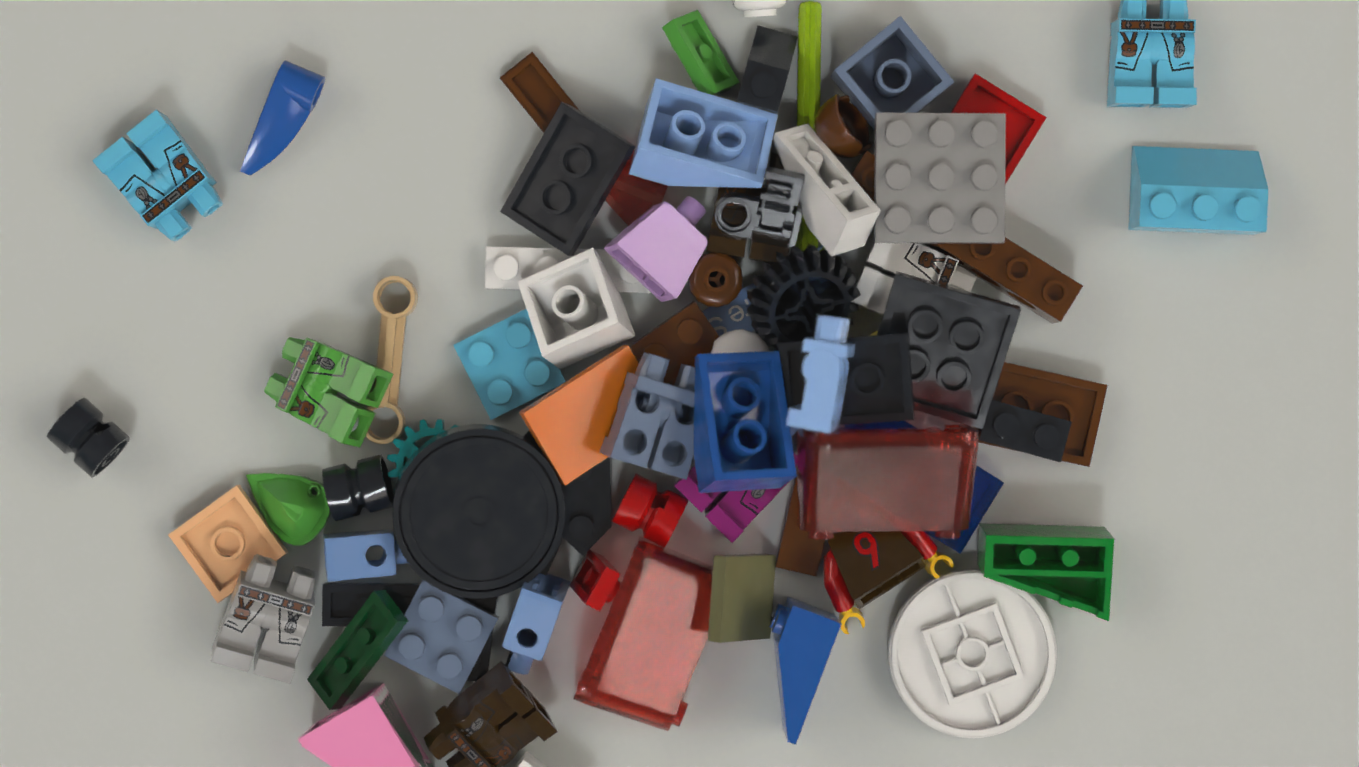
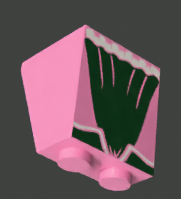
M384 683L311 725L298 739L302 747L331 767H433Z

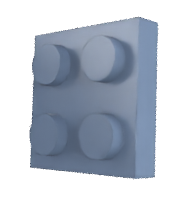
M422 580L405 613V617L409 621L387 648L384 656L460 694L499 616L462 597L443 592Z

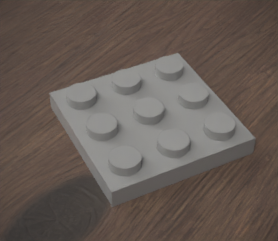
M876 113L874 203L881 211L874 224V243H1005L1006 113Z

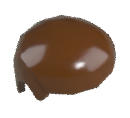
M835 94L819 108L814 120L816 134L835 156L853 158L860 156L872 147L871 142H869L868 123L856 106L850 103L848 95L840 97L839 94Z

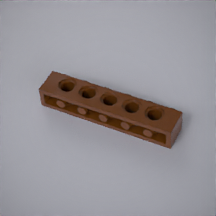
M866 151L861 156L851 175L874 202V155ZM1006 237L1003 244L924 243L946 256L948 255L959 260V266L1050 323L1062 321L1083 287L1080 283Z

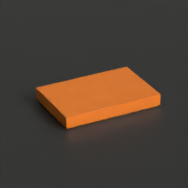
M623 344L519 412L562 485H567L608 458V456L600 453L604 437L609 436L617 412L619 398L625 387L624 381L627 372L635 374L639 364L629 345Z

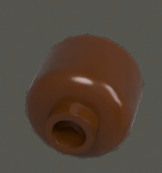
M713 252L703 255L688 279L690 293L696 301L708 307L717 308L728 305L738 297L742 290L743 274L741 267L735 259L724 253ZM718 272L716 277H709L710 273ZM722 275L724 276L723 285L719 281ZM709 281L715 282L717 288L712 287Z

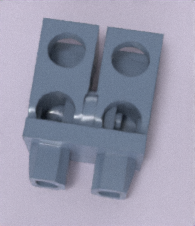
M644 352L637 366L636 373L627 372L624 381L625 387L619 398L617 412L609 436L604 437L600 453L613 459L647 467L687 480L694 454L695 367L681 364L675 385L663 383L669 360Z

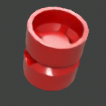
M636 473L611 522L631 532L639 528L643 530V538L665 548L685 510L688 499L670 490L660 493L657 490V483Z

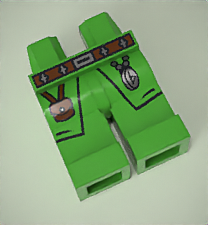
M289 337L283 347L282 358L294 363L288 378L274 373L269 378L264 392L277 402L276 408L312 425L342 444L360 448L376 413L337 393L340 392L361 404L379 408L394 373L335 349L325 343L307 337L306 340ZM376 378V386L374 390L369 393ZM359 416L358 426L354 431H352L354 424Z

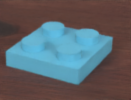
M527 309L453 345L490 420L566 382L561 370L542 357Z

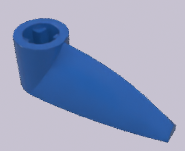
M286 60L282 63L265 102L240 172L248 175L256 173L274 160L291 143L318 102L325 83L324 76Z

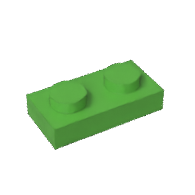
M698 10L675 18L662 27L672 48L677 53L698 91L716 96L740 83Z

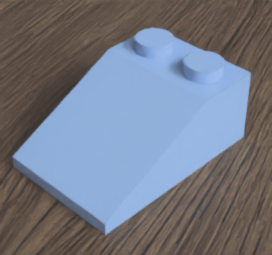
M656 78L645 107L629 174L667 186L761 188L778 114Z

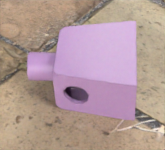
M686 196L677 209L666 201L656 204L604 247V250L661 302L676 299L708 244L707 238L695 228V225L704 216L706 210L700 202L690 196Z

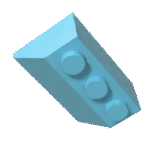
M1132 146L1128 230L1255 235L1267 232L1268 186L1259 151Z

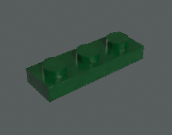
M386 590L373 591L307 678L329 710L341 709L409 621Z

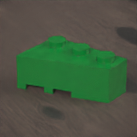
M979 523L977 565L984 577L1031 594H1039L1058 601L1059 604L1081 609L1095 614L1098 618L1109 621L1114 537L1105 527Z

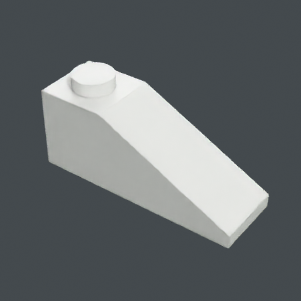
M809 124L774 133L773 142L784 169L805 174L798 204L802 208L803 217L810 231L831 256L865 246L881 211Z

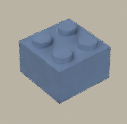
M901 16L838 66L830 76L841 91L850 97V102L856 106L874 131L876 113H919L954 83V80Z

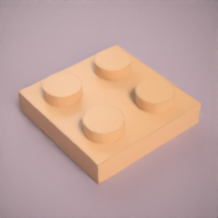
M240 484L233 487L168 535L217 603L233 593L240 571H247L249 564L256 554L278 561L289 553Z

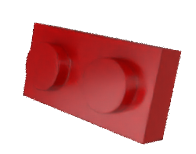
M589 549L569 586L586 605L600 612L605 602L609 604L615 598L620 587L618 579L621 574L604 556Z

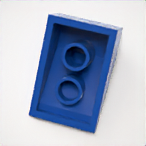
M779 351L697 354L695 356L693 453L699 493L781 488L797 476L790 426H786L788 410Z
M787 597L785 605L777 604L769 627L772 628L774 633L773 639L782 726L787 741L796 745L842 623L835 614L791 597Z

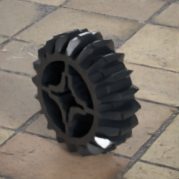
M808 244L802 252L799 247L793 246L790 255L786 257L783 253L776 251L777 262L773 265L763 262L764 275H752L756 288L747 290V298L751 302L746 306L747 314L751 318V326L754 331L760 334L759 336L769 347L773 345L776 351H779L778 343L804 341V338L815 337L818 315L850 319V325H854L850 313L860 309L858 304L851 301L861 295L858 288H856V276L851 268L847 267V263L841 256H831L824 247L818 250L815 246ZM821 277L830 281L821 283L820 280L809 281V278ZM785 318L786 321L798 320V322H797V323H785V322H781V321H778V320Z

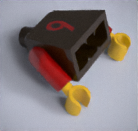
M852 501L840 504L831 512V517L840 531L827 540L831 550L824 556V587L835 611L840 612L838 617L842 623L840 627L843 633L847 635L849 632L845 621L849 617H857L862 628H864L865 620L859 609L923 568L936 579L940 577L934 570L935 563L938 560L943 559L948 567L953 568L954 563L952 559L941 552H937V545L921 525L896 513L884 515L879 509H873L861 517Z

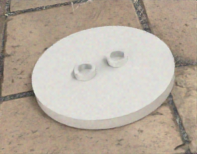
M963 569L941 574L939 578H933L915 590L904 602L895 617L888 641V664L892 681L901 699L911 712L925 724L942 733L961 738H984L1004 733L1031 716L1042 703L1050 689L1057 662V646L1052 624L1041 604L1031 593L986 578L981 570Z

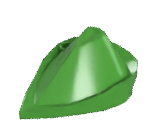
M262 473L246 475L253 496L268 526L282 541L293 546L307 545L325 528L331 512L323 483L305 476ZM313 488L316 490L317 495L312 493Z

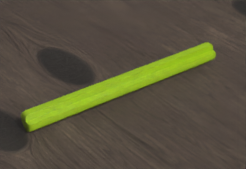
M805 1L800 3L798 11L797 126L809 124L816 133L814 120L820 108L822 5L815 1ZM802 214L795 246L799 247L803 252L808 244L818 248V239L807 227Z

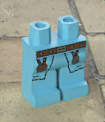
M1121 0L1118 19L1111 23L1112 37L1107 107L1149 106V108H1189L1197 105V88H1194V33L1196 20L1188 19L1187 0H1160V19H1146L1147 0Z
M158 110L152 112L126 133L133 142L121 137L92 160L99 170L107 175L125 196L148 226L158 229L174 242L180 240L192 229L180 213L192 203L203 217L211 215L223 205L217 191L213 187L217 183L215 179L207 172L204 165L169 118ZM138 148H140V149L142 150V152L146 155V157L150 160V162H151V163L154 165V167L157 168V169H154V168L152 167V165L148 162V160L144 157V155L140 152V150H139Z

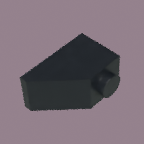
M757 26L736 102L775 114L778 113L798 36Z

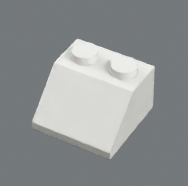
M594 248L518 281L541 355L559 369H563L635 337L623 299Z

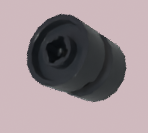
M82 398L56 421L48 432L47 438L64 454L73 452L75 454L74 463L93 478L116 459L128 444L130 437L113 422L104 423L102 421L103 413L88 399Z
M382 454L357 460L356 466L353 469L346 464L322 469L324 491L330 512L335 521L360 515L362 507H365L370 513L392 507L394 493L391 479L387 474L388 468Z

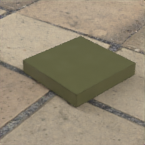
M714 555L708 641L724 643L770 639L771 627L769 626L772 619L776 555Z

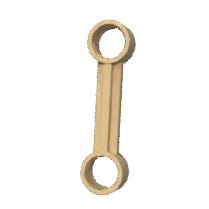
M389 276L382 279L376 285L373 292L374 305L381 313L376 366L394 373L379 408H384L385 406L392 409L399 421L396 431L387 438L376 436L369 427L366 437L377 444H387L393 442L394 439H398L403 434L406 426L405 415L398 407L406 316L410 315L416 308L418 294L415 286L409 280L399 276ZM399 282L407 287L411 301L403 312L393 314V312L383 308L380 296L387 285ZM369 406L366 409L373 411L377 408Z

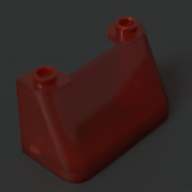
M944 424V430L936 426H927V429H845L839 427L834 433L798 428V528L808 531V538L832 539L834 538V532L935 531V537H960V530L969 529L978 455V430L965 424Z
M639 536L631 554L628 568L624 572L619 590L589 656L586 668L582 672L576 686L573 699L665 731H669L672 724L679 727L688 707V703L682 701L708 639L713 566L670 548H663Z

